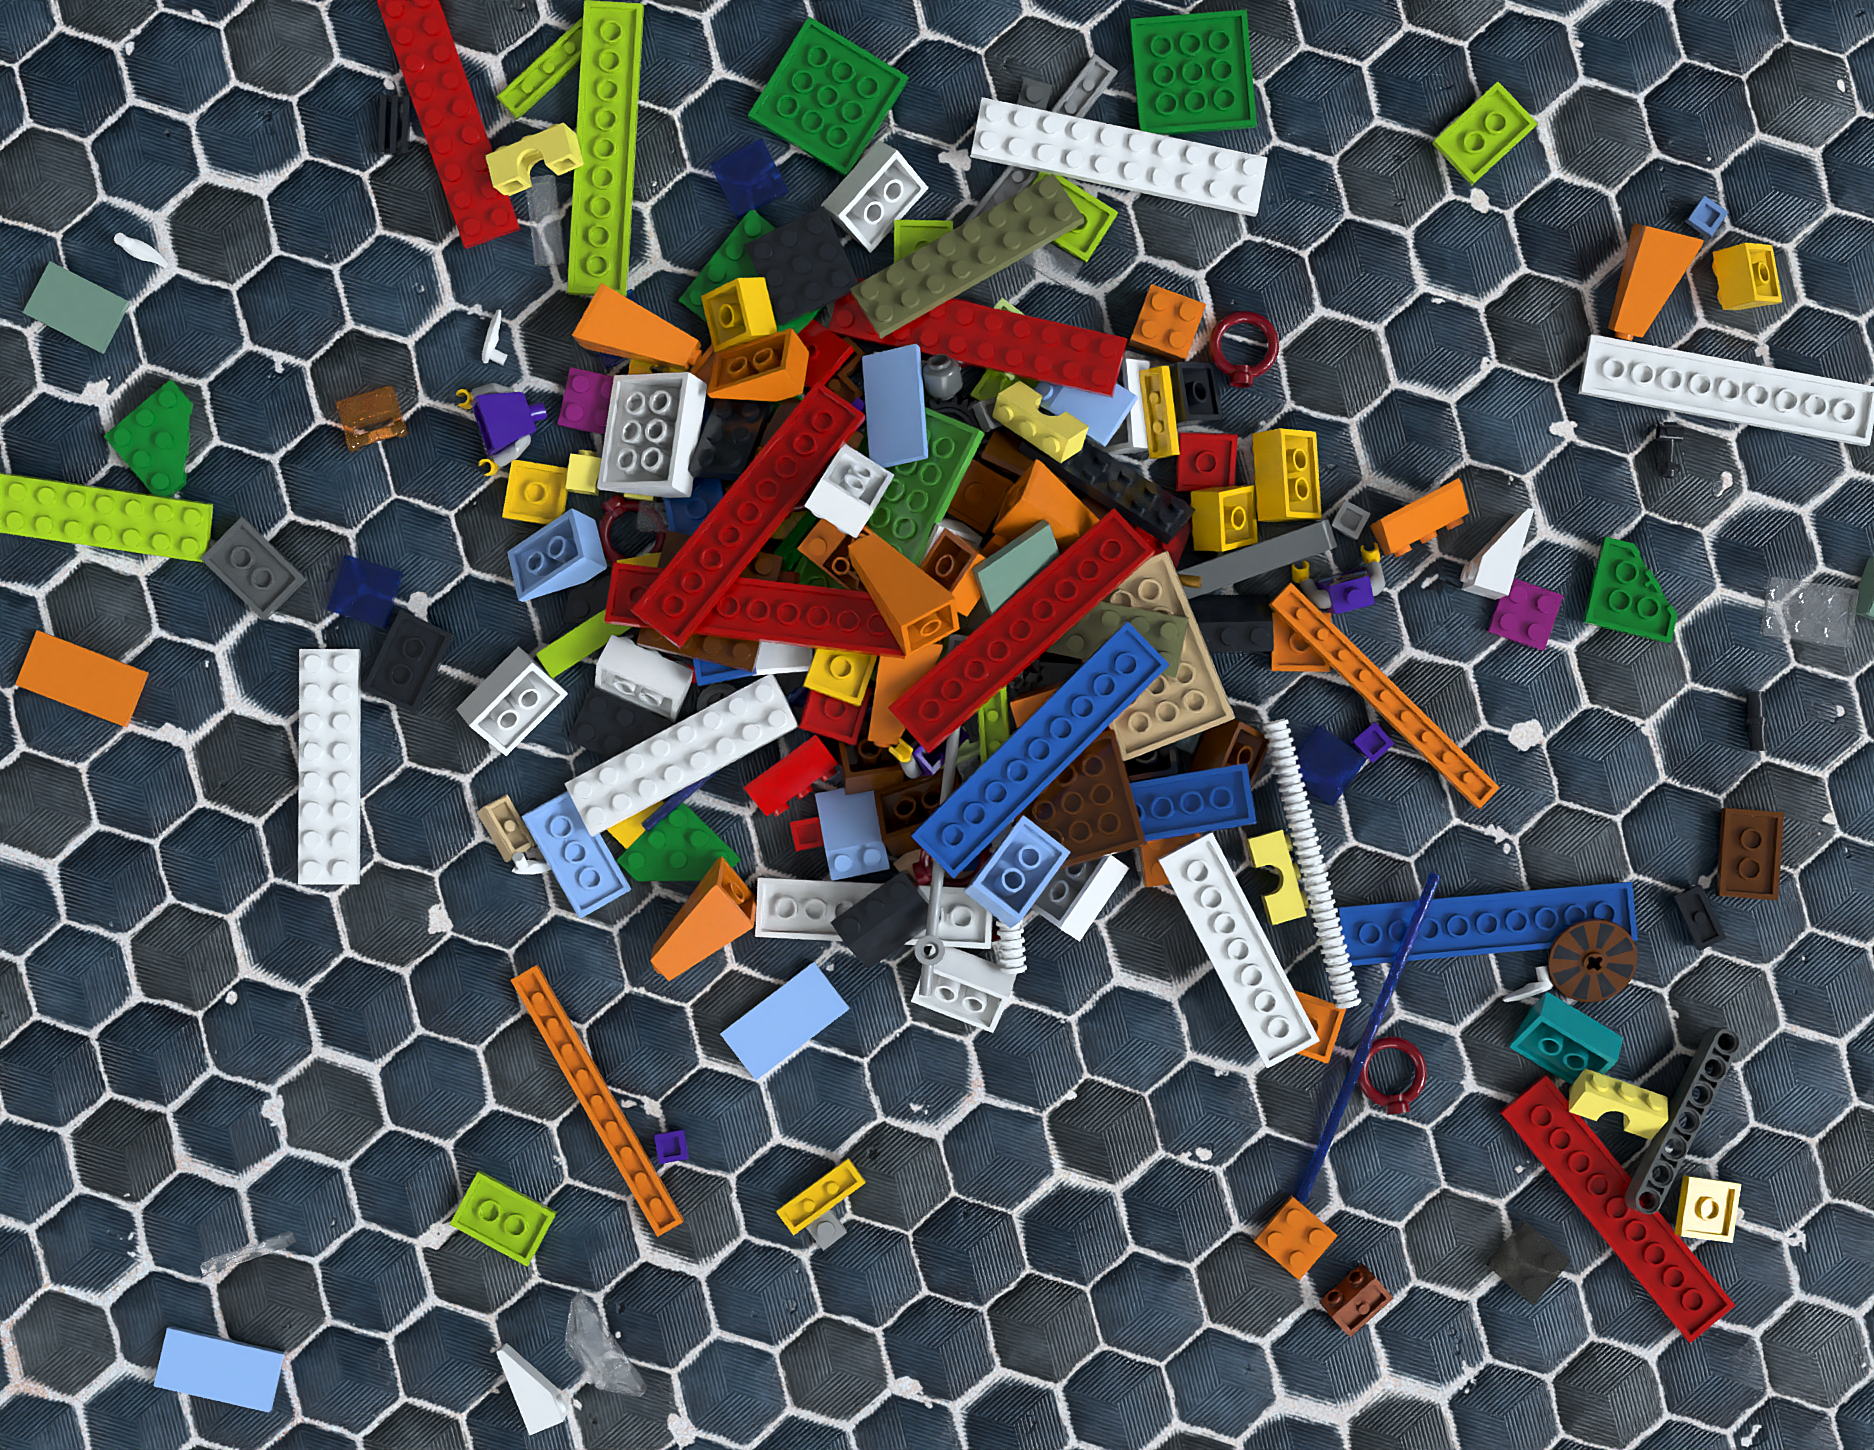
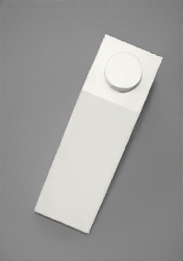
M507 1343L501 1345L496 1353L529 1435L563 1422L567 1416L566 1411L569 1409L565 1396L559 1394L556 1386Z

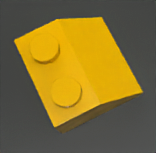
M1742 243L1713 252L1714 261L1712 268L1718 280L1719 290L1717 296L1723 310H1742L1782 302L1772 245Z
M764 277L737 278L701 296L714 353L777 333Z
M1255 485L1215 487L1191 492L1190 505L1195 509L1192 515L1194 550L1223 552L1258 543Z

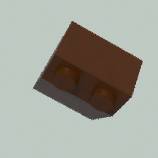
M874 695L869 698L856 745L836 740L845 795L881 790L904 782V770L899 760L889 752L890 747L876 746L874 741L868 740Z

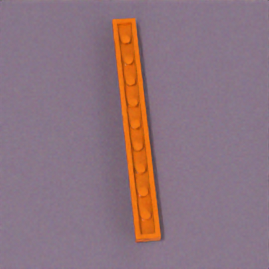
M1288 583L1268 604L1476 809H1481L1500 788L1292 583Z
M535 965L511 979L512 984L657 1237L683 1223L684 1219L539 965Z

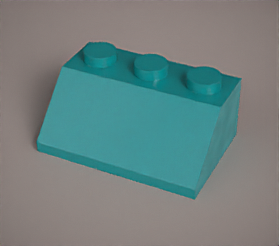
M1546 992L1531 1007L1511 1040L1509 1047L1572 1085L1585 1068L1604 1075L1618 1061L1623 1037L1551 993Z

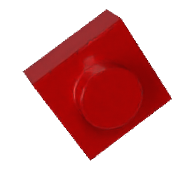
M819 817L790 822L796 851L824 846Z

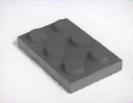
M241 517L200 558L265 621L307 580L244 517Z

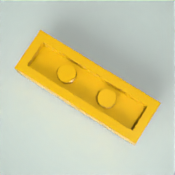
M1158 366L1139 371L1149 459L1179 455L1169 366Z
M847 1158L778 1208L776 1212L794 1236L865 1184L866 1181L851 1160Z

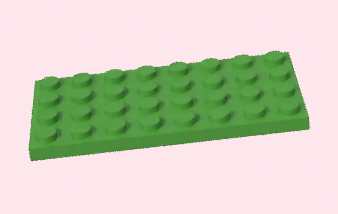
M926 407L928 458L884 468L894 474V477L865 524L917 567L936 523H941L984 436L981 430ZM866 426L863 432L864 438L857 452L869 459ZM804 554L802 555L794 571L800 573L799 584L847 590Z

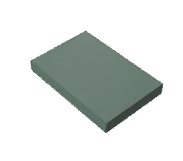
M49 261L23 313L104 354L131 302Z
M1042 520L972 568L986 610L991 616L1060 556L1051 526L1045 520Z

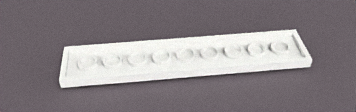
M983 97L980 103L970 157L1254 217L1258 213L1267 157Z
M1591 334L1588 336L1578 394L1866 447L1870 445L1874 424V386Z

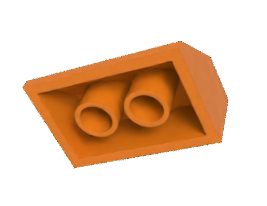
M1458 478L1370 525L1385 556L1394 553L1397 558L1412 550L1409 544L1419 539L1424 544L1438 536L1436 530L1446 526L1449 531L1464 523L1461 517L1468 514L1469 509L1460 479Z

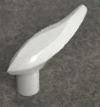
M123 233L115 235V243L133 257L156 263L164 268L168 266L166 260L148 244L129 238Z
M497 309L489 325L482 351L483 363H488L490 359L503 366L508 355L495 349L499 340L498 332L501 323V310Z
M517 852L512 856L516 865L512 870L514 873L538 874L551 870L545 859L526 860L522 852Z
M1535 967L1538 982L1529 983L1523 988L1510 993L1503 998V1001H1517L1551 989L1555 984L1550 980L1548 967Z

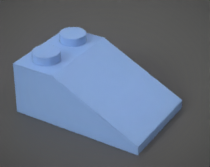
M1041 381L1034 389L1042 395L1038 409L1039 412L1048 416H1058L1065 411L1089 426L1086 438L1106 447L1138 399L1135 394L1117 383L1113 398Z
M573 508L507 552L517 597L522 602L585 583L607 568L596 521Z
M844 788L815 794L831 881L890 869L887 849L881 840L874 798L875 791L845 795Z
M1023 815L963 892L1009 928H1012L1021 922L1068 857L1070 851Z

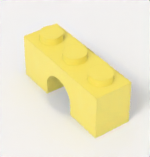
M564 122L553 124L547 130L535 135H527L521 141L509 146H501L495 152L485 155L493 187L504 196H511L532 187L530 171L534 164L540 160H544L545 165L558 176L584 165L577 135Z
M1021 381L998 393L992 417L1050 457L1062 463L1082 449L1089 426L1066 411L1058 416L1042 414L1038 411L1042 395Z
M579 450L578 454H570L566 490L573 493L599 495L597 484L601 458L596 457V452ZM624 493V497L627 500H640L656 504L657 501L655 496Z
M1278 829L1246 838L1245 842L1252 867L1258 868L1271 865L1278 871L1280 876L1278 887L1270 893L1261 895L1268 923L1275 925L1307 916L1305 908H1309V903L1305 891L1299 890L1297 880L1301 879L1297 863H1292L1289 852L1293 851L1289 834L1284 835L1283 830Z
M1586 1068L1569 1088V1112L1595 1121L1606 1112H1622L1624 1116V1131L1652 1140L1668 1121V1100L1666 1096Z

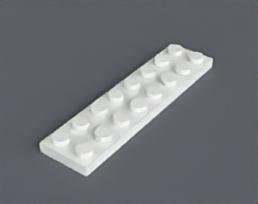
M299 649L298 884H360V649Z
M769 674L566 782L565 786L590 836H595L798 728L799 723L774 674Z
M1209 831L1157 858L1265 1067L1269 1068L1319 1042L1317 1034L1213 833Z
M759 877L755 937L843 941L830 922L885 883ZM919 885L929 900L931 886ZM943 887L940 906L941 919H939L937 937L943 942L944 947L991 949L993 914L963 892L966 887ZM926 929L904 945H915L921 937L925 936Z

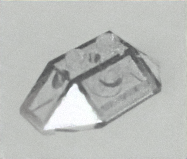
M580 1289L571 1299L564 1338L566 1342L565 1349L568 1355L573 1360L577 1359L583 1367L582 1374L590 1385L594 1383L598 1390L637 1397L642 1396L648 1387Z

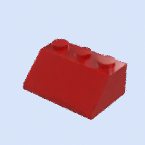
M814 735L743 788L766 816L773 813L777 817L789 808L787 802L797 796L800 800L814 789L811 785L818 779H821L824 783L837 773L835 767L839 763L820 737Z

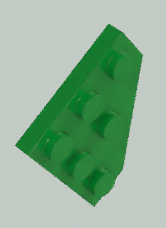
M171 379L104 435L105 439L153 495L165 497L174 496L186 485V457L189 455L190 444L189 423L193 409L192 401L175 381Z
M1609 537L1602 538L1582 623L1669 644L1672 641L1678 614L1666 600L1661 591V586L1651 570L1647 569L1635 544Z
M677 798L617 859V862L636 881H702L716 860L721 856L732 869L742 858L680 798Z

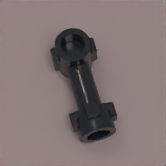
M1664 422L1657 425L1655 434L1656 441L1663 442L1662 463L1656 464V471H1659L1658 477L1676 478L1677 472H1680V464L1674 463L1675 443L1683 441L1684 427L1683 425H1677V422Z

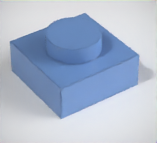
M1703 196L1685 223L1709 239L1729 212L1708 197Z

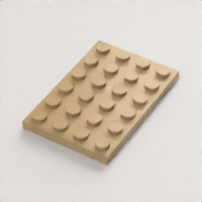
M1168 551L1151 557L1102 601L1189 617L1177 678L1160 674L1109 724L1110 730L1114 729L1116 731L1124 761L1235 718Z

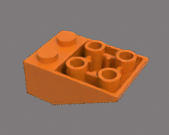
M821 518L797 549L847 590L868 592L851 563L847 546L853 544L858 538L866 537L874 532L864 525L857 538L842 533L834 524Z

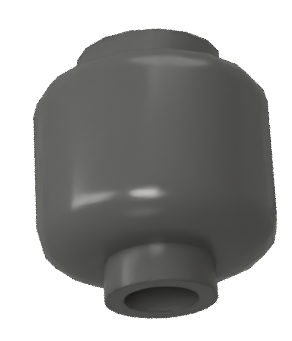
M934 355L922 367V378L928 395L939 400H949L962 388L963 381L959 364L948 355Z

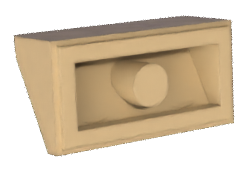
M508 795L482 807L477 812L505 862L511 861L515 853H524L537 845Z

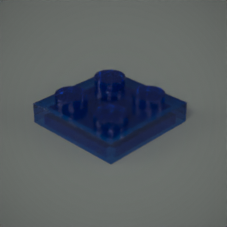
M762 138L710 164L737 219L746 215L749 211H754L789 193Z
M345 555L327 610L386 629L403 573Z
M1317 725L1296 754L1298 756L1296 764H1300L1298 772L1303 775L1300 780L1305 783L1304 787L1331 807L1335 805L1367 760L1321 725Z

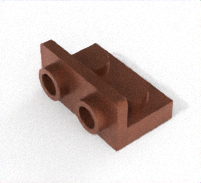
M1362 1263L1330 1290L1319 1303L1342 1330L1351 1337L1394 1298Z

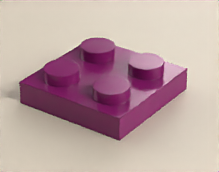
M570 367L558 425L605 436L614 377Z
M1514 578L1509 595L1497 600L1487 632L1539 651H1545L1563 595Z

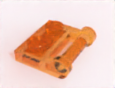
M392 385L336 402L350 452L360 450L361 446L398 436V438L408 436L395 387ZM393 418L394 425L361 435L356 434L355 429Z

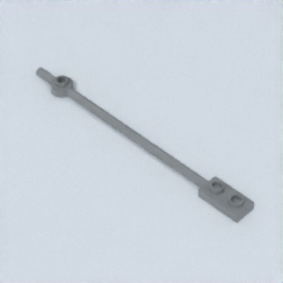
M950 634L947 655L968 636ZM960 727L947 737L940 805L953 793ZM933 860L925 936L921 937L915 944V956L922 963L919 995L931 996L934 965L942 960L945 953L944 944L937 937L945 869L935 860ZM927 944H932L935 947L933 955L929 956L924 953V947Z

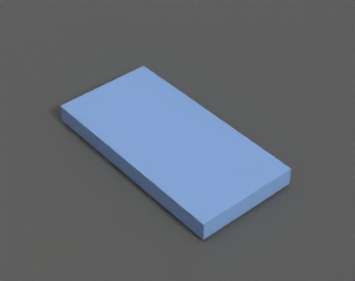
M912 344L862 356L869 459L883 468L927 459L928 445L920 347L917 344Z
M568 791L521 816L579 919L632 890L600 833L590 836Z
M814 961L720 1034L752 1077L757 1080L844 1014L850 1007Z
M169 1326L166 1330L154 1386L270 1412L285 1352Z

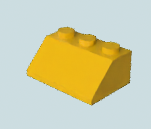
M1279 428L1252 433L1258 521L1288 522L1322 519L1316 432Z

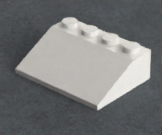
M690 372L614 375L597 488L605 491L664 498L691 497L694 477L691 476L688 469L699 443L707 384Z

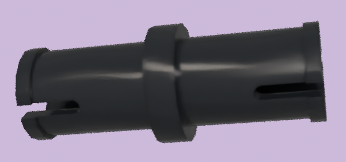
M1764 691L1745 693L1747 719H1744L1745 725L1748 726L1749 752L1769 750L1766 724H1769V718L1765 714Z

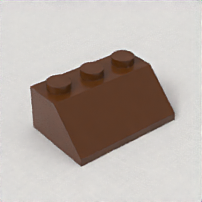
M1002 428L1001 432L994 430L980 459L981 463L1015 482L1034 461L1018 452L1022 441L1017 440V434ZM1056 476L1065 486L1068 482Z
M1236 719L1209 728L1205 731L1188 773L1246 763L1252 789L1269 749L1267 747L1269 739H1265V734Z
M957 766L953 792L963 783ZM944 768L937 770L934 775L919 776L874 792L881 840L894 857L922 848L910 834L940 806Z

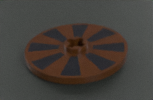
M1601 918L1584 919L1565 928L1554 940L1548 954V971L1553 983L1564 995L1580 1002H1599L1615 996L1631 981L1637 966L1636 946L1628 932L1617 923ZM1593 956L1596 958L1597 963L1592 965L1589 963L1588 958Z

